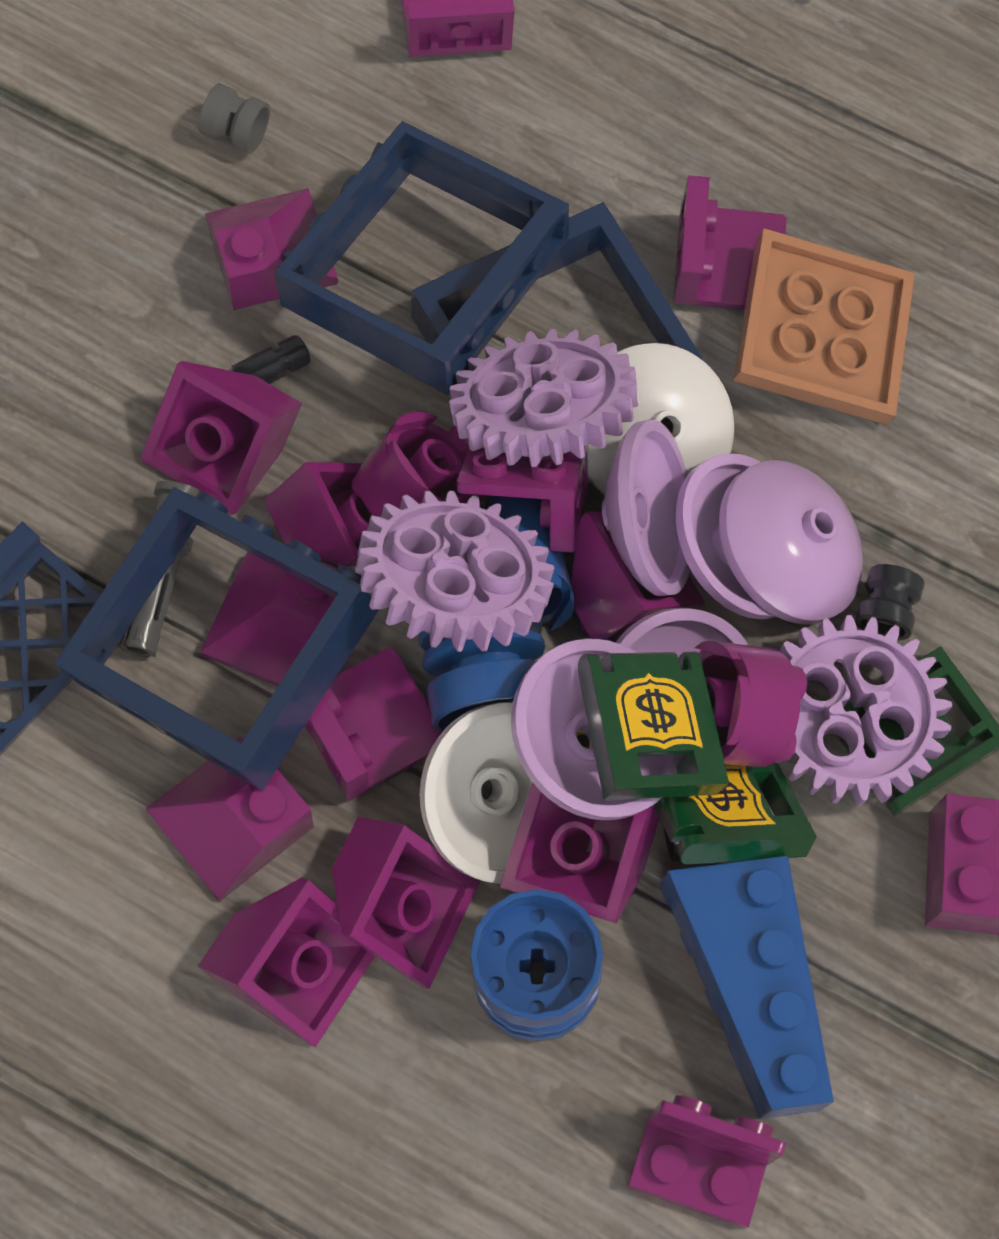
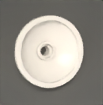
M660 343L631 346L617 352V355L627 353L630 366L635 367L639 405L633 408L634 420L632 422H622L623 434L621 436L605 434L606 447L603 449L589 444L588 481L598 492L606 497L607 478L618 445L630 427L639 421L652 419L661 422L664 417L672 421L673 432L671 435L680 450L687 475L704 461L717 455L731 453L734 439V417L729 396L719 377L703 360L677 346Z
M509 702L490 703L476 707L462 714L446 727L429 752L420 784L422 818L425 829L436 850L451 866L461 873L481 881L501 884L532 784L515 750L511 729L513 703ZM489 780L492 784V793L485 800L482 797L481 788L484 782Z

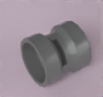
M218 83L210 90L203 104L199 117V132L215 140L222 137L231 140L235 148L251 154L257 149L266 132L270 118V105L254 97L247 100L240 98L233 88Z

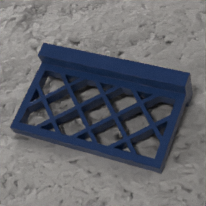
M23 521L0 543V611L19 610L20 640L0 641V651L21 650L22 680L0 681V691L22 690L23 712L13 722H0V732H3L0 735V756L72 681L63 671L54 679L29 680L28 649L63 648L64 650L72 638L69 637L68 608L92 607L101 595L40 542V536ZM41 562L60 578L61 598L25 599V579ZM67 585L81 597H67ZM18 587L19 600H5ZM61 608L63 638L27 639L26 609ZM44 689L30 703L29 690Z

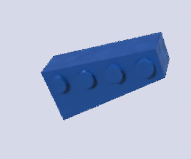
M788 856L668 871L660 885V890L667 906H670L681 930L680 936L689 957L692 956L706 988L704 992L713 1013L716 1012L729 1041L727 1045L759 1119L816 1112L833 1103L832 1088Z

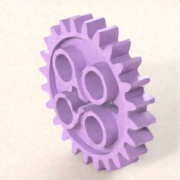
M550 329L543 339H537L536 335L529 331L526 334L525 342L517 343L514 339L507 337L505 338V348L502 350L486 346L484 348L486 359L470 357L468 359L469 371H457L456 378L458 384L450 386L452 400L449 403L453 424L457 427L458 437L460 439L468 438L471 451L485 448L486 459L488 460L506 453L507 464L511 466L522 456L529 457L531 467H537L543 456H550L553 462L559 465L562 464L563 453L571 451L575 456L582 459L585 457L584 446L588 444L603 449L606 447L605 434L621 436L623 434L622 422H632L634 420L633 408L639 405L635 367L630 366L629 355L627 353L617 355V346L614 342L600 347L599 335L596 334L584 341H580L578 330H573L565 338H558L556 329Z
M425 491L421 504H418L410 496L404 495L400 509L387 503L383 507L381 517L371 516L367 531H363L361 535L355 572L362 575L360 581L361 592L372 593L369 607L372 610L389 608L386 624L389 626L402 621L409 624L408 638L412 639L420 632L425 631L430 633L431 647L436 648L441 643L443 637L452 639L453 646L457 652H462L466 640L472 639L482 651H487L491 636L504 646L510 645L513 632L526 636L528 635L531 623H539L541 621L554 583L550 582L554 572V565L546 563L549 549L548 547L534 546L538 535L536 530L518 531L522 519L519 515L505 520L499 517L501 505L498 503L485 510L479 508L480 501L476 495H473L467 504L459 503L454 491L448 492L445 501H438L430 491Z
M847 615L842 622L840 631H836L831 621L825 618L818 627V637L811 630L804 627L797 636L800 648L788 641L781 647L780 652L789 659L792 666H799L803 669L807 681H819L830 692V699L827 701L814 700L806 692L800 700V714L795 732L797 744L795 752L790 758L795 763V766L791 770L788 779L792 782L799 779L805 773L812 777L809 785L810 795L813 796L825 784L831 786L832 803L837 804L846 790H851L856 805L862 806L867 801L869 791L872 789L878 800L884 803L892 796L891 783L903 794L908 792L914 785L911 774L923 779L931 771L932 768L925 758L937 760L943 753L944 748L933 738H944L951 731V725L936 717L946 714L952 707V702L935 698V694L942 690L947 684L946 678L929 679L926 673L936 662V659L929 657L917 661L913 655L920 641L914 639L902 647L897 643L899 636L898 626L895 625L885 636L878 634L876 618L871 617L864 630H857L852 615ZM839 662L843 665L846 673L845 681L839 670L834 667V663ZM859 666H875L883 674L885 684L873 685L865 681L860 674ZM848 700L855 708L864 707L865 714L861 719H859L855 711L846 712L843 707ZM889 718L898 722L904 730V739L893 740L885 736L880 729L879 720ZM827 734L841 736L847 742L850 754L842 757L831 754L824 746L823 736ZM864 739L869 749L875 753L874 758L866 756L863 748Z

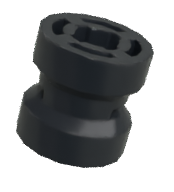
M877 564L872 566L865 583V588L869 595L867 600L859 605L855 619L856 626L864 630L871 617L877 619L878 634L885 636L896 625L899 627L897 641L908 639L912 634L915 623L912 605L917 604L921 599L925 585L923 578L914 571L898 565Z

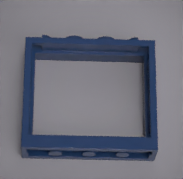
M401 121L383 144L377 143L371 158L359 173L352 174L347 178L342 186L340 195L327 211H322L315 216L310 224L308 233L295 249L289 250L283 255L284 262L274 272L281 306L448 395L450 393V386L457 384V371H464L469 368L468 359L470 357H478L569 239V204ZM409 174L522 230L433 344L420 339L319 285Z
M602 202L569 217V239L539 278L601 251L657 342L677 346L689 351L702 360L703 357L605 203ZM510 245L412 289L411 317L426 342L434 343L449 324V320L456 315Z
M173 487L54 665L78 685L263 791L379 609L372 610L369 607L371 595L367 592H361L360 581L362 576L351 568L339 564L334 571L319 563L321 557L305 544L291 539L288 545H285L273 539V531L257 519L244 515L242 520L239 521L227 515L228 509L209 494L199 491L193 497ZM197 525L335 598L242 743L104 665Z

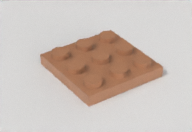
M763 228L755 242L733 381L887 425L896 417L915 273Z

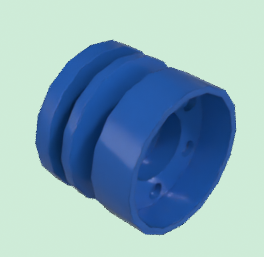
M541 621L539 623L532 622L526 636L513 632L510 645L504 646L491 636L487 651H482L473 639L466 640L462 652H457L453 646L452 639L443 637L441 643L436 648L431 647L430 633L420 632L418 634L419 644L425 651L422 658L423 669L430 675L437 676V678L429 683L427 688L432 728L438 733H442L455 719L471 709L490 703H513L516 690L525 673L545 651V641L539 634L542 627Z
M540 889L513 893L490 907L475 929L470 952L478 1002L490 1021L512 1037L535 1042L561 1038L583 1024L597 1002L603 964V950L599 931L585 909L563 894ZM532 963H544V971L547 974L544 975L543 984H531V978L528 973L531 971Z

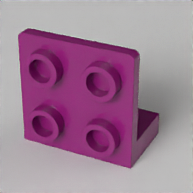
M402 0L408 57L512 49L515 14L513 0Z
M688 175L679 213L673 303L744 310L756 238L763 228L786 235L787 218L783 214L718 208L717 200L708 199L710 177Z
M589 444L584 446L585 457L582 459L570 451L563 453L562 464L556 465L550 456H543L537 467H531L529 457L522 456L511 466L507 464L506 453L488 460L486 459L485 448L471 451L468 448L457 478V492L462 494L542 499L540 525L541 528H550V551L574 552L578 537L579 521L583 517L588 497Z
M391 647L338 674L304 726L348 802L427 759L432 746L441 735V733L432 728L429 705L397 652Z
M675 1095L673 1103L662 1100L648 1115L626 1187L738 1227L748 1228L766 1166L783 1156L786 1142L772 1138L773 1128L760 1121L737 1116L734 1124L712 1117L710 1116L712 1107L699 1100L681 1095Z

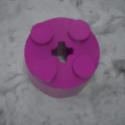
M426 412L404 414L397 419L361 464L358 473L352 480V488L356 495L363 500L370 513L377 517L382 516L383 507L387 503L400 509L404 495L410 496L418 504H421L425 491H430L438 501H445L449 491L455 492L459 503L467 504L473 495L478 496L479 501H481L486 495L457 492V478L469 448L468 438L460 439L455 425L447 431L433 424L438 416Z
M704 641L694 647L701 650L698 654L702 662L724 763L729 765L766 767L776 761L789 760L796 749L797 740L795 732L800 714V700L803 698L807 688L806 674L799 666H792L789 659L782 652L773 648L717 641Z

